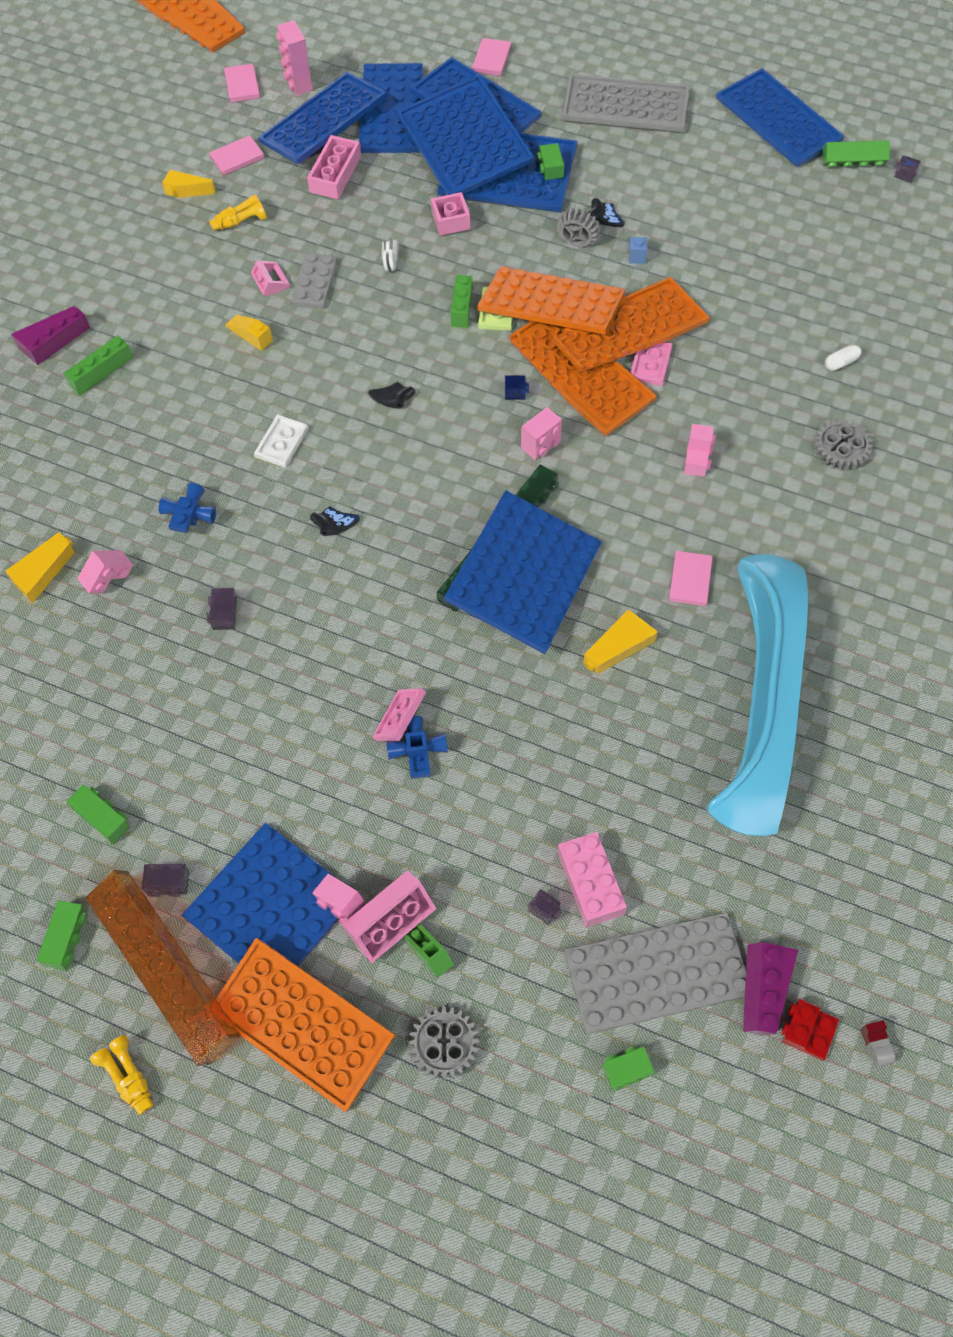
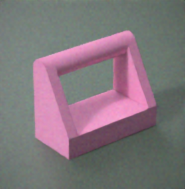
M256 260L251 274L263 295L269 296L290 287V283L278 262ZM275 270L280 281H273L268 272Z

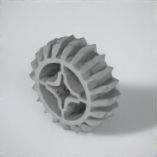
M572 208L561 214L557 222V231L559 232L558 236L562 237V241H566L567 244L590 248L591 245L596 243L600 235L599 221L595 220V216H591V212L586 213L585 209L580 211L579 208L577 210Z

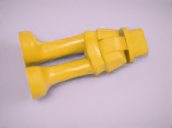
M254 194L234 208L229 206L227 209H224L215 215V219L210 220L209 223L213 231L218 229L222 231L223 228L227 229L238 226L239 223L251 216H257L261 221L266 220L267 217L257 195Z
M121 1035L109 1044V1047L121 1062L128 1076L124 1078L108 1048L95 1052L90 1057V1061L94 1066H102L106 1069L116 1085V1091L120 1093V1097L130 1104L131 1109L135 1108L138 1115H142L154 1106L150 1098L152 1094L148 1090L147 1081L143 1078L142 1072H139L129 1055L128 1037Z

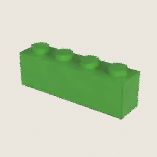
M890 140L827 142L823 145V165H828V168H834L837 165L852 167L855 164H859V167H866L869 164L883 166L890 160Z
M117 335L64 372L69 386L78 395H81L131 360L133 356L130 347Z

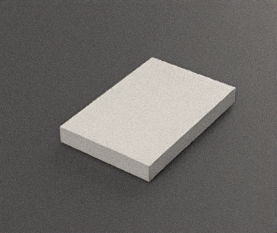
M277 414L254 452L255 458L286 468L307 433L309 426Z

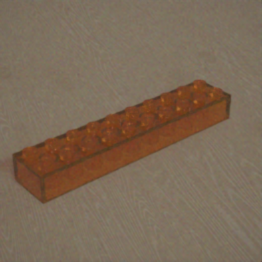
M113 870L85 899L196 1065L212 1064L241 1034L128 871Z

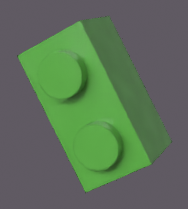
M558 143L540 145L537 161L541 163L540 172L544 174L545 180L564 178V163Z
M637 1046L625 1050L626 1054L618 1057L617 1054L605 1058L606 1062L602 1064V1069L612 1092L653 1076L655 1071L644 1047L638 1049Z

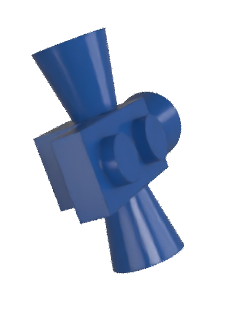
M189 483L186 497L180 496L178 502L166 497L160 499L159 514H173L168 525L170 530L187 533L190 525H197L198 519L210 524L214 523L217 513L216 507H200L198 503L205 492L202 486Z
M421 716L412 717L407 726L408 733H405L406 742L386 741L389 760L408 754L411 779L431 776L428 751L448 753L446 734L426 739L425 731H422L423 717Z

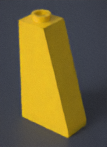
M58 532L5 570L13 584L33 603L75 552L72 545L74 544L68 536L64 537Z
M628 609L584 654L583 663L588 670L599 674L654 643L658 631Z

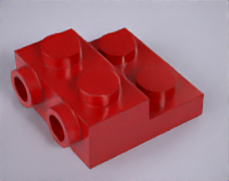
M799 999L797 1003L793 1002L789 1009L788 1015H791L789 1023L785 1022L782 1028L781 1035L784 1036L782 1043L824 1061L839 1019L820 1011L819 1007Z

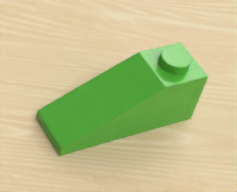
M420 923L403 937L425 966L437 978L454 965L446 949Z

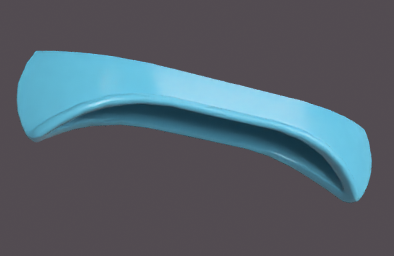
M757 554L742 558L737 566V571L749 603L756 638V665L747 740L742 761L733 781L710 801L706 809L715 820L735 832L750 836L775 835L778 832L791 775L807 630L808 587L805 569L780 556Z

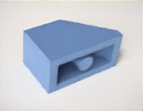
M628 237L629 264H646L647 237Z

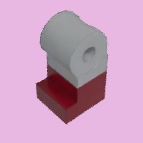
M884 1020L865 1024L860 1029L869 1055H871L876 1067L895 1063V1054L886 1033L887 1027Z

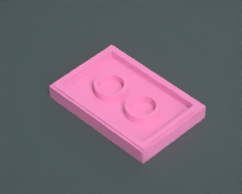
M483 38L472 69L478 73L501 76L511 49V42Z
M253 64L224 68L230 103L260 98Z
M250 135L209 152L211 160L223 176L264 159L263 152Z
M663 342L636 352L630 373L640 382L663 386L673 343Z
M681 551L675 552L669 601L700 606L707 605L712 556Z
M422 688L398 690L372 738L376 741H400L426 691Z

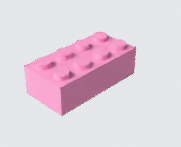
M294 20L277 25L278 33H276V36L280 43L278 48L282 56L281 64L285 70L283 72L285 81H288L290 90H293L296 96L313 91L304 36Z
M331 135L307 177L309 192L339 199L361 158L360 142Z
M595 832L558 844L557 853L585 927L587 928L625 915L627 907L598 833Z
M406 871L344 922L342 926L358 950L373 963L435 911L436 907L421 882L409 871Z

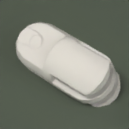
M393 240V247L391 241H386V245L382 242L384 268L388 272L390 268L394 271L398 259V242Z
M856 345L846 346L827 356L824 362L825 367L830 371L838 370L859 358L861 349Z

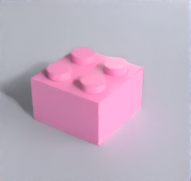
M462 192L431 199L432 216L439 236L470 229V214Z
M546 407L521 427V449L535 461L539 457L545 456L548 450L556 447L561 441L562 419Z

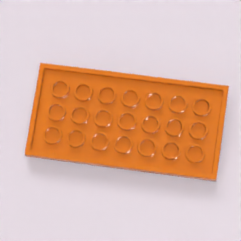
M500 266L477 307L478 311L606 335L625 296V289Z
M259 938L254 940L208 1010L211 1015L344 1112L349 1111L396 1036L392 1031Z

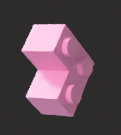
M692 424L684 474L705 477L706 470H710L711 460L708 459V456H712L716 435L713 434V427Z
M122 550L92 551L77 579L88 593H104L110 580L126 578L133 564Z
M330 874L326 875L312 893L317 899V905L324 910L329 908L330 912L339 919L338 922L341 925L367 904L358 891Z

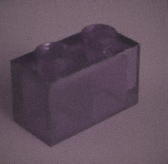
M212 588L211 596H208L210 612H207V622L211 624L213 630L235 629L237 608L235 589Z
M144 864L142 890L150 897H160V895L168 894L171 897H180L181 894H187L190 871L186 864Z

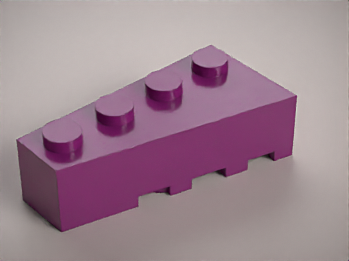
M74 305L11 335L16 346L35 364L39 365L88 330L90 326L85 314Z
M765 942L748 944L743 1032L757 1035L777 1034L798 954L797 949Z

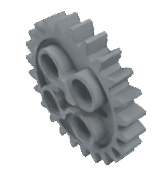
M838 419L837 423H835L834 420H831L830 424L825 422L824 427L820 426L819 431L816 432L814 449H817L816 455H821L820 460L826 459L825 464L832 463V468L838 465L839 470H841L842 466L846 470L849 469V466L855 469L856 465L862 466V463H866L870 457L873 440L869 439L870 434H865L866 428L860 429L861 424L854 425L855 421L848 423L847 419L844 422Z
M443 1006L442 1012H438L435 1007L433 1015L426 1011L427 1018L419 1017L421 1024H413L417 1032H410V1036L415 1039L409 1041V1046L415 1047L410 1050V1054L417 1055L413 1062H421L418 1068L422 1070L426 1067L427 1076L434 1072V1079H437L439 1074H442L443 1080H446L447 1074H450L455 1079L456 1071L463 1075V1067L470 1069L468 1061H476L472 1054L479 1053V1049L474 1047L480 1044V1040L474 1039L479 1035L478 1031H472L475 1023L468 1024L470 1017L462 1018L463 1013L461 1010L457 1015L454 1014V1007L450 1009V1012H446L445 1006ZM443 1024H446V1039H447V1042H448V1043L446 1044V1062H445V1063L442 1062L443 1049H442V1045H441V1043H442V1041H443V1038H442V1025H443ZM435 1027L439 1029L437 1036L431 1037L427 1034L430 1028ZM458 1027L461 1033L458 1036H452L449 1033L450 1029ZM435 1049L439 1051V1056L436 1059H430L427 1056L430 1050ZM451 1050H460L461 1056L456 1059L449 1056Z

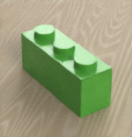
M456 275L451 308V327L468 328L473 293L472 276Z
M83 784L66 802L72 810L110 843L114 844L130 828L126 821L128 817L120 810L118 812L113 810L114 805L106 798L104 800L99 798L100 793L95 788L91 787L89 789Z
M61 900L57 901L36 960L42 966L67 971L68 966L72 964L74 948L80 942V931L88 918L87 910L83 905Z

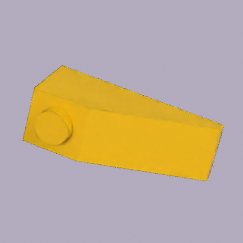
M169 170L162 182L165 194L178 198L210 195L216 192L212 179Z
M235 315L225 324V327L261 351L273 341L270 327L258 319Z

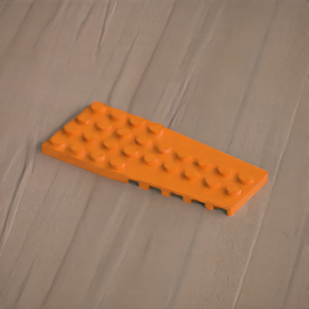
M136 0L164 22H170V26L173 28H179L182 34H188L191 40H197L203 48L205 46L209 48L211 53L245 33L244 26L216 0Z
M668 277L624 297L606 335L565 328L563 333L557 336L553 334L552 341L577 370L583 372L669 341L709 323L710 317L672 277Z
M530 321L510 335V342L556 391L605 437L656 401L657 396L615 360L579 372L552 341L553 334L557 336L563 333V329L566 327Z

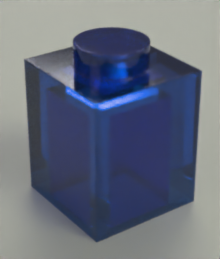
M505 375V400H526V393H529V382H526V375Z

